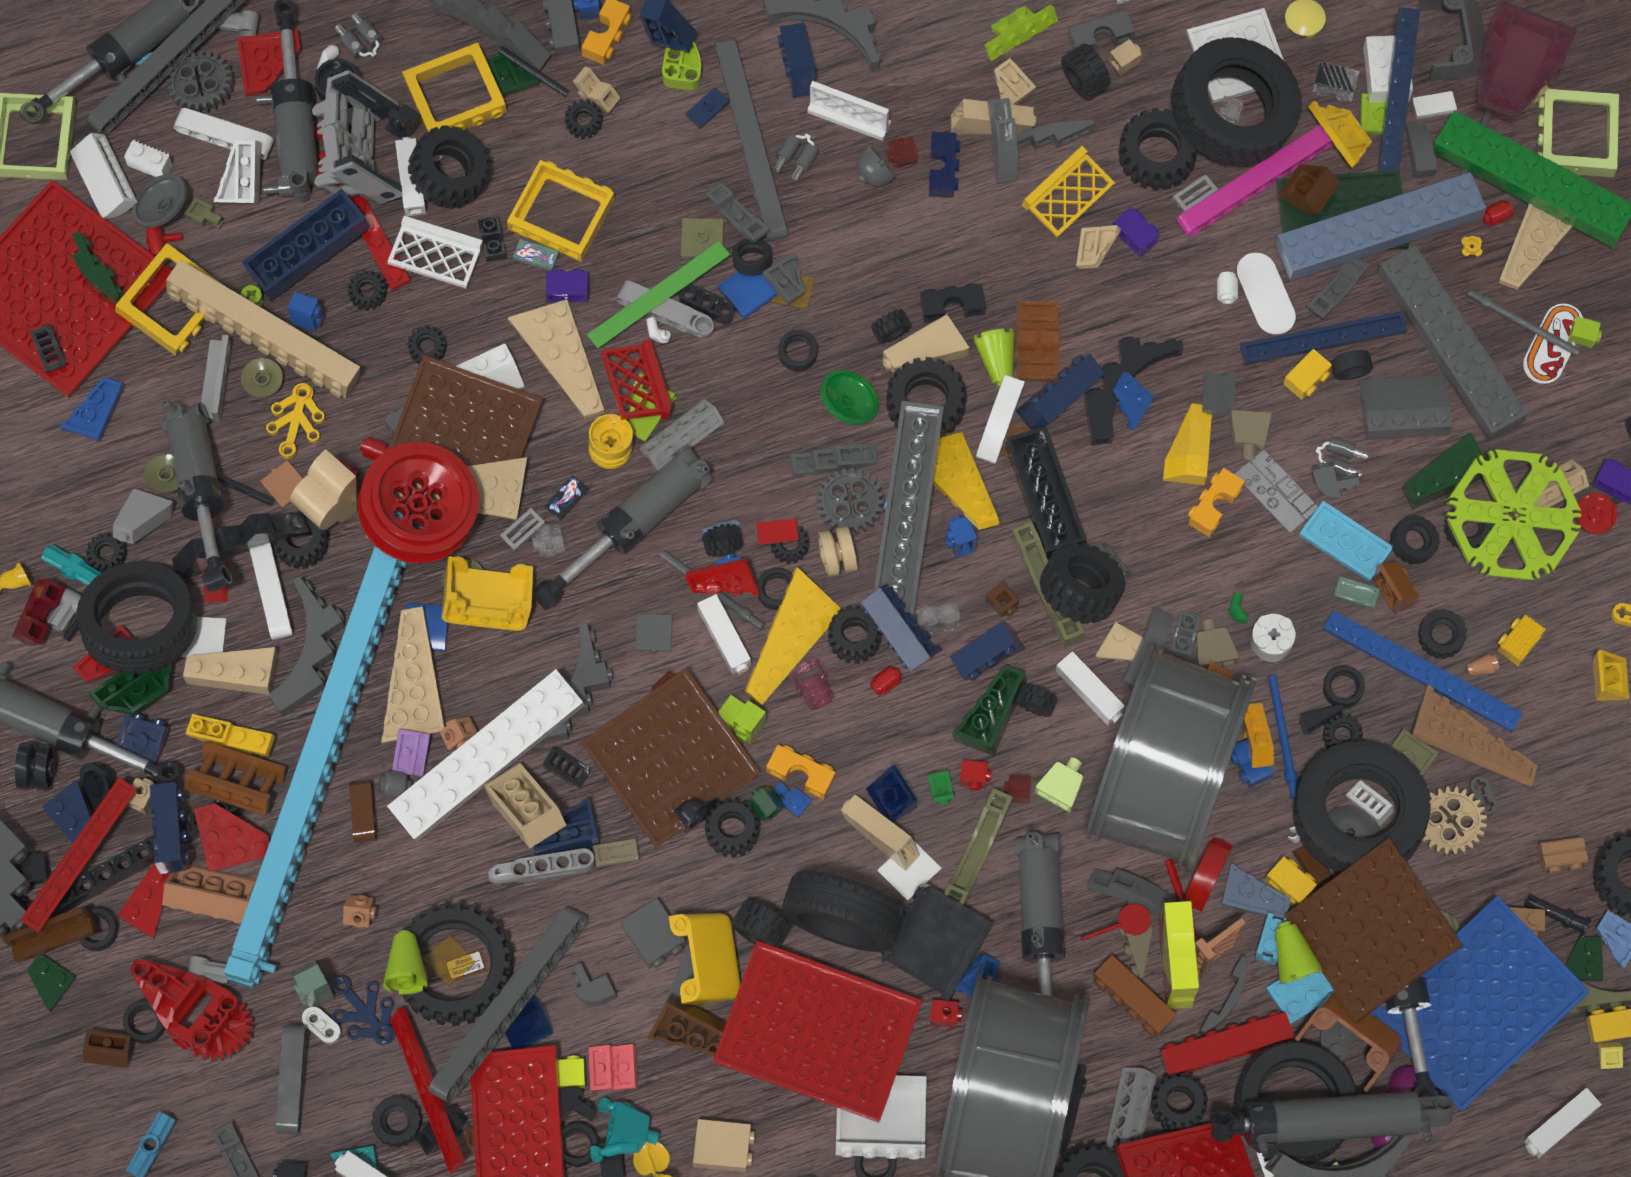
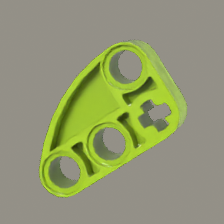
M694 41L689 53L666 47L662 67V77L665 86L690 91L700 87L702 77L701 60ZM672 55H678V56H679V57L676 58V59L670 58ZM689 76L696 77L694 80L687 79Z

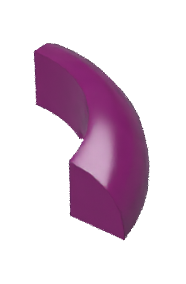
M1403 1067L1394 1071L1389 1078L1385 1093L1413 1092L1415 1090L1414 1085L1417 1084L1414 1067ZM1393 1136L1371 1137L1374 1146L1380 1149Z

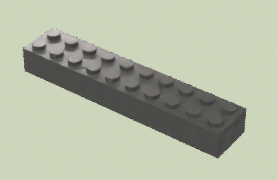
M1416 245L1381 263L1377 272L1378 276L1487 441L1490 442L1524 423L1528 413Z
M902 401L874 592L887 584L905 605L903 610L915 616L944 406Z

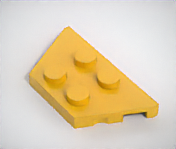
M1313 101L1308 106L1331 138L1335 147L1341 152L1351 168H1353L1372 143L1371 139L1350 110L1339 109L1331 105H1327L1324 108L1320 107L1318 102Z

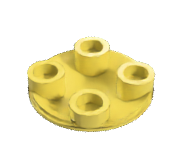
M1296 0L1286 10L1285 25L1298 35L1312 38L1325 24V11L1320 4L1313 0Z

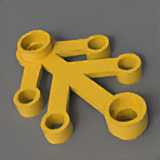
M306 383L296 385L291 396L271 406L273 415L279 417L284 414L285 408L296 403L293 411L275 422H269L266 426L268 434L275 436L279 433L280 428L291 422L287 439L279 446L281 457L287 460L294 458L297 453L295 440L299 424L307 433L310 443L315 444L320 440L319 432L312 427L303 413L304 405L312 413L314 423L322 424L325 421L323 411L319 410L312 400L313 389ZM301 392L307 393L304 397H301L299 394ZM276 407L282 408L279 412H275L274 409ZM322 415V418L317 420L315 416ZM271 426L277 427L275 431H270L269 428ZM312 434H317L315 439L310 438ZM287 449L292 450L291 454H285V451Z

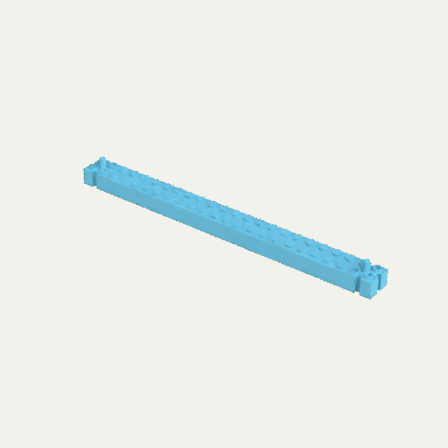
M393 513L396 518H403L401 513ZM417 523L412 524L415 529H422L421 525ZM376 546L370 558L236 936L232 954L229 956L224 970L229 983L254 990L256 984L259 985L262 980L263 972H260V970L275 973L276 965L267 963L270 957L268 949L270 944H274L277 931L275 930L277 924L283 920L284 911L282 910L284 904L290 900L291 884L297 880L299 873L297 870L298 864L304 860L306 853L304 850L305 844L311 840L313 830H311L313 822L316 823L319 818L320 802L323 803L326 798L327 782L330 783L333 778L334 771L332 767L334 762L337 763L340 758L341 751L339 748L341 743L346 741L348 723L351 724L353 721L354 705L360 701L361 685L367 681L368 672L366 671L368 665H372L375 652L373 651L375 645L380 644L382 625L385 626L389 618L388 608L394 604L396 594H394L395 588L400 586L402 568H406L408 564L386 555Z

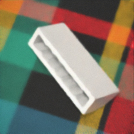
M90 133L70 151L102 218L111 219L120 216L137 203L104 134Z

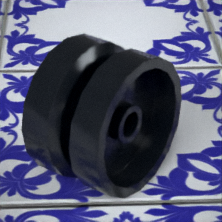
M336 58L320 65L316 70L314 81L318 98L321 102L326 98L327 78L348 70L359 76L354 64L347 60ZM347 102V109H349L353 105Z
M21 742L17 750L15 762V783L17 789L30 790L34 784L37 791H50L55 769L53 745L41 743L36 749L33 743Z

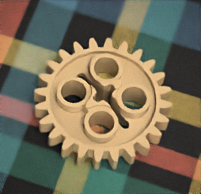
M1447 786L1445 793L1440 788L1438 789L1437 796L1432 792L1430 793V819L1434 815H1439L1442 817V821L1433 823L1429 819L1423 843L1430 841L1429 849L1431 850L1436 846L1437 854L1445 850V856H1448L1449 852L1453 851L1454 856L1457 857V851L1460 850L1465 855L1466 847L1473 850V842L1478 845L1480 844V840L1477 837L1485 836L1484 832L1480 830L1487 829V824L1482 823L1487 820V816L1480 815L1485 812V808H1478L1481 801L1480 799L1473 801V793L1466 796L1467 789H1464L1462 793H1458V787H1455L1454 792H1451L1449 786ZM1451 803H1457L1460 808L1452 811L1448 806ZM1442 806L1446 810V813L1449 816V818L1451 820H1455L1456 827L1464 834L1463 837H1461L1458 834L1455 826L1452 823L1448 824L1447 816L1439 809V807ZM1464 820H1470L1473 825L1465 828L1461 823ZM1447 832L1455 834V838L1452 840H1446L1443 836Z

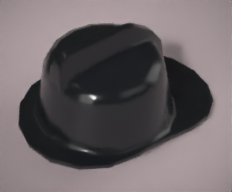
M87 763L81 767L79 775L87 804L95 811L113 786L114 777L105 764L96 766Z
M691 798L682 802L675 809L674 813L678 817L679 822L685 827L684 833L687 834L692 828L705 821L706 816L709 815V810L715 808V804L720 802L719 799L715 798L705 803L696 798Z

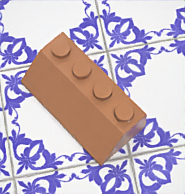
M186 864L187 871L170 873L164 884L162 905L172 909H182L194 914H204L216 919H226L241 924L256 879L216 870L208 872V868Z

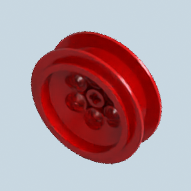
M426 442L403 443L386 450L378 456L365 475L358 497L359 520L365 534L374 546L396 560L414 564L435 562L455 552L468 537L479 507L477 484L467 465L451 451ZM418 483L422 488L415 489L412 484ZM399 492L403 495V498H396L393 493ZM436 494L440 497V500H434L430 495ZM415 504L420 505L418 509L414 507ZM399 512L403 515V518H396L393 513ZM436 514L440 517V520H434L430 515ZM417 523L421 525L422 529H415L412 524Z

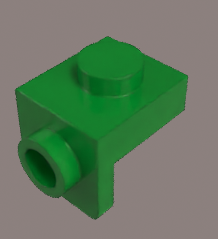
M946 769L927 774L932 800L938 802V804L951 802L950 799L955 798V794L952 789L949 770Z

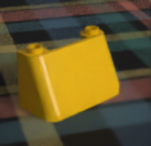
M449 556L446 568L442 619L447 623L512 631L525 629L532 605L533 566L517 564L511 568L510 573L469 569L468 562L464 558Z
M722 913L669 916L671 931L677 936H688L694 978L684 981L681 985L680 995L682 1003L706 1006L734 1000L740 987V977L730 918Z

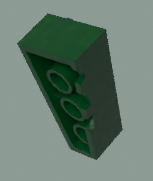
M1469 433L1405 484L1403 494L1412 510L1451 493L1473 460L1478 456L1482 455L1484 460L1487 461L1472 433ZM1476 474L1469 484L1483 479L1482 474Z
M1004 665L989 685L987 691L977 700V704L963 718L960 726L956 727L953 731L954 741L994 756L1017 705L1016 699L1021 687L1027 682L1025 672Z

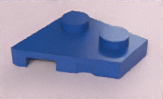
M978 955L957 984L955 990L972 997L978 973H983L982 979L986 980L988 976H992V981L995 982L999 961L987 955Z

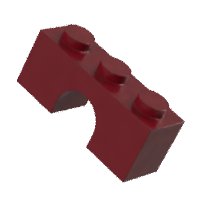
M48 578L37 579L12 637L28 646L41 645L49 627L44 624L45 617L53 607L58 606L65 587Z

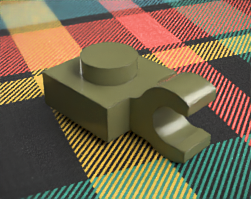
M195 197L184 213L187 218L202 226L207 221L213 227L220 229L224 223L219 215L212 213L214 211L212 205Z

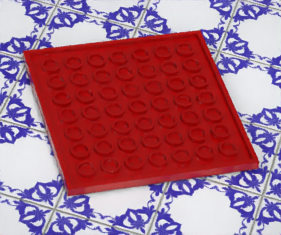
M51 180L0 236V346L67 398H70L134 326L115 312V304L102 297L85 280L72 254L79 252L72 234L80 231L82 238L87 237L91 248L88 249L90 255L95 254L99 264L103 262L106 269L111 268L115 277L112 280L113 285L119 286L123 296L155 257L55 181ZM164 265L132 305L145 314L167 290L166 279L172 272V269ZM50 324L66 366L46 373L30 331ZM51 341V342H48V343H45V344H43V345H40V346H41V347H44V346H47V345H49V344H52V341ZM54 349L49 352L44 353V356L52 352H55L56 350ZM55 357L53 359H50L47 361V364L56 361L59 358Z

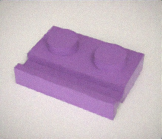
M399 728L392 771L423 777L430 733Z

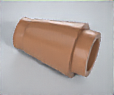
M1490 653L1466 664L1470 676L1494 674L1495 671L1500 670L1496 655H1490Z

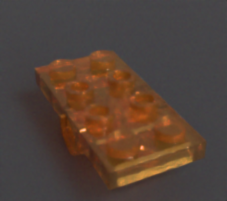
M1017 301V379L1025 382H1049L1057 377L1059 372V301Z

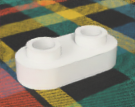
M310 1007L303 1012L302 1021L304 1025L322 1042L334 1044L339 1040L341 1030L338 1024L320 1008ZM312 1016H317L318 1020L316 1022H310ZM329 1030L334 1031V1034L331 1037L326 1036V1033Z

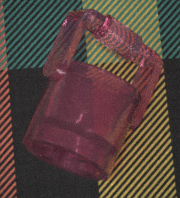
M819 660L806 661L790 675L800 696L803 695L809 710L819 709L833 701L834 695L826 681L828 676ZM815 665L819 674L800 683L797 677Z

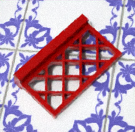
M651 339L643 340L642 345L601 350L602 360L621 420L660 415L661 419L669 418L671 402ZM638 352L639 354L637 361L628 357L630 353ZM608 356H616L620 360L615 364L608 359ZM623 361L633 365L629 371L620 366ZM636 368L644 371L645 374L642 378L633 373ZM616 370L625 375L622 380L613 376ZM630 377L638 383L635 387H632L625 383V381ZM641 384L650 389L647 394L638 390ZM621 387L630 391L627 397L618 392ZM633 394H636L643 398V400L638 404L630 398ZM646 401H649L655 405V408L647 409L643 405ZM627 403L636 409L631 412H624L623 407Z

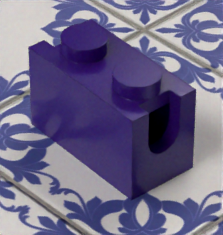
M1130 207L1113 222V225H1118L1121 228L1118 237L1141 258L1158 243L1159 240L1157 238L1160 234L1153 224H1149L1144 220L1145 218L1140 211H1135Z
M553 269L546 271L547 302H560L566 299L568 302H588V271L574 269L572 271Z
M1606 459L1593 487L1631 505V469L1623 467L1616 460Z

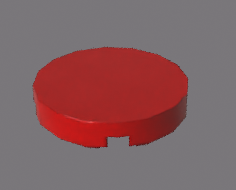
M1591 493L1584 496L1578 502L1581 511H1575L1574 513H1580L1581 517L1575 518V520L1586 533L1593 535L1604 534L1615 525L1618 516L1617 507L1606 495Z

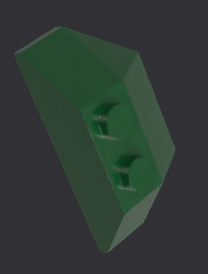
M171 664L149 673L126 674L119 672L88 694L101 709L134 715L168 692Z

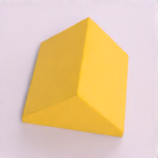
M1603 650L1597 651L1593 658L1596 701L1630 699L1626 658Z

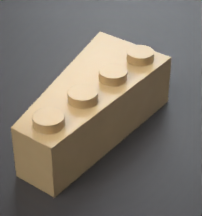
M275 647L187 656L183 678L186 684L269 695L272 691L278 653Z

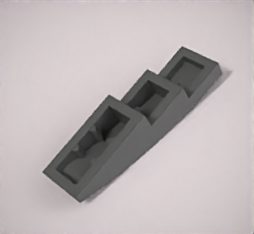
M1073 120L1051 123L1017 134L1018 149L1032 144L1033 148L1037 150L1052 142L1056 148H1059L1092 133L1094 122L1093 120Z
M875 443L835 445L833 449H817L811 453L791 454L788 457L792 477L833 473L835 471L840 472L843 471V468L851 470V468L857 469L879 463Z

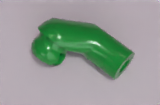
M1234 593L1229 606V613L1236 622L1244 624L1249 619V615L1241 607L1244 596Z

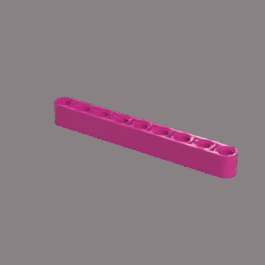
M1321 124L1276 152L1269 159L1262 161L1183 212L1176 219V222L1188 237L1194 236L1295 171L1299 164H1305L1329 149L1334 144L1324 131Z

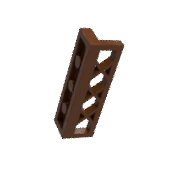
M79 907L48 919L38 933L26 927L3 936V941L12 947L14 961L21 963L97 933L93 914Z

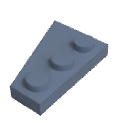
M1231 863L1221 906L1267 917L1268 913L1274 914L1273 918L1283 920L1284 915L1288 912L1290 898L1271 886L1263 884L1251 874L1245 873L1238 866Z

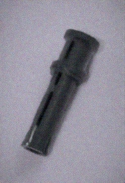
M1532 894L1529 895L1524 906L1530 909L1545 910V916L1563 923V928L1567 929L1569 927L1579 932L1583 937L1592 920L1591 918L1585 919L1575 914L1573 910H1563Z

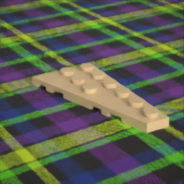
M1529 204L1498 283L1518 290L1573 227Z
M567 299L508 317L510 324L518 331L520 337L525 340L534 355L549 374L553 376L559 387L567 394L584 419L605 413Z
M527 457L467 466L478 488L479 507L477 514L517 520ZM418 483L412 484L415 489L422 488ZM393 493L394 496L403 498V495L401 493ZM430 495L432 499L440 500V497L438 495Z
M423 606L401 610L397 646L387 701L388 705L381 740L382 744L396 742L399 728L430 733V735L438 734L445 728Z

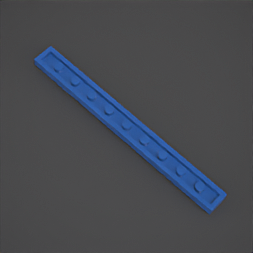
M1334 610L1323 628V631L1422 685L1427 686L1429 684L1434 688L1435 692L1511 733L1523 714L1519 710Z

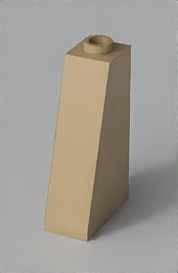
M963 99L951 114V134H992L987 101ZM1010 104L1012 118H1015L1017 134L1035 127L1036 115H1034V107Z
M946 314L884 350L882 363L888 371L891 370L894 374L897 368L902 369V364L907 361L911 364L915 358H920V361H922L926 357H932V361L937 362V359H941L947 362L969 355V346Z
M854 795L843 804L841 812L845 820L903 870L906 871L920 856L910 835L857 795Z

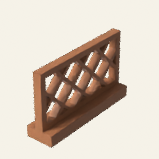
M1242 918L1210 942L1206 943L1203 938L1195 942L1197 972L1200 980L1208 976L1215 960L1238 944L1246 924Z

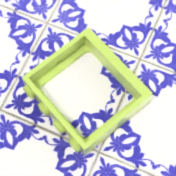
M1545 89L1543 96H1539L1538 108L1542 109L1541 115L1538 116V127H1541V133H1538L1537 146H1540V152L1537 154L1577 175L1614 177L1617 171L1619 94ZM1553 102L1607 106L1606 159L1552 154Z
M0 93V177L68 180L70 151L77 106L73 97L63 96L46 109L47 113L63 114L56 168L4 165L11 112H19L20 107L24 103L30 102L35 97L39 99L44 95ZM30 106L27 112L36 113V110Z

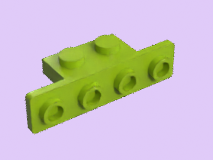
M1049 5L1035 14L1026 6H1023L991 25L992 31L997 37L984 45L988 58L991 61L997 59L1058 22L1054 6Z

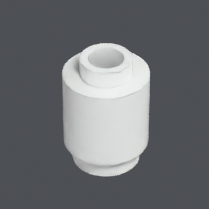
M1222 272L1217 279V299L1224 304H1231L1238 299V279L1233 272Z

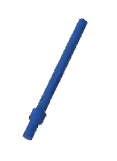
M1270 675L1268 680L1286 770L1284 774L1285 782L1288 783L1291 799H1295L1298 775L1294 771L1277 676Z

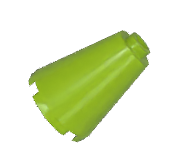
M1009 328L1010 332H1005L1004 329H996L982 332L980 338L977 335L973 337L992 384H997V387H1001L1005 375L1013 377L1015 330L1013 328Z
M1290 921L1278 924L1279 929L1275 930L1280 983H1289L1305 978L1312 973L1317 974L1323 971L1322 966L1297 925H1291Z
M400 931L393 938L383 979L384 989L392 993V989L399 990V994L402 995L414 994L423 991V986H428L417 939L410 931Z

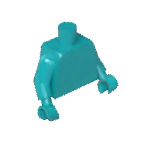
M602 1098L599 1101L598 1111L604 1113L611 1110L605 1148L598 1146L590 1147L591 1159L594 1162L602 1161L603 1156L639 1153L645 1143L656 1145L659 1132L648 1129L650 1121L648 1115L642 1113L628 1102L614 1101L612 1103L608 1098Z

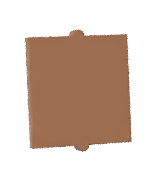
M288 460L276 469L273 468L271 473L260 480V483L282 509L291 503L290 496L303 479Z

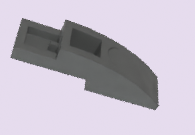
M1009 98L987 101L993 138L991 148L996 182L1016 181L1018 178L1017 133L1015 118H1012Z
M1095 869L1088 882L1089 890L1127 900L1129 904H1140L1149 913L1161 916L1164 903L1177 902L1168 893L1154 884L1119 869H1116L1114 874Z

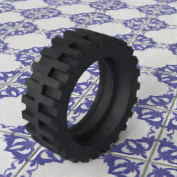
M455 903L454 907L440 904V909L434 911L430 907L425 910L426 914L419 917L416 915L412 919L414 923L410 927L406 925L403 929L410 931L416 936L419 950L431 936L449 929L468 931L477 936L488 950L490 957L489 974L483 986L476 993L465 999L455 1001L439 999L431 995L424 987L421 992L402 996L416 1014L419 1012L428 1021L433 1019L437 1024L443 1026L445 1022L452 1023V1026H459V1022L467 1021L468 1024L474 1023L473 1019L482 1016L511 978L513 962L507 938L500 930L496 921L493 922L484 911L482 914L477 912L476 907L462 908L460 903Z

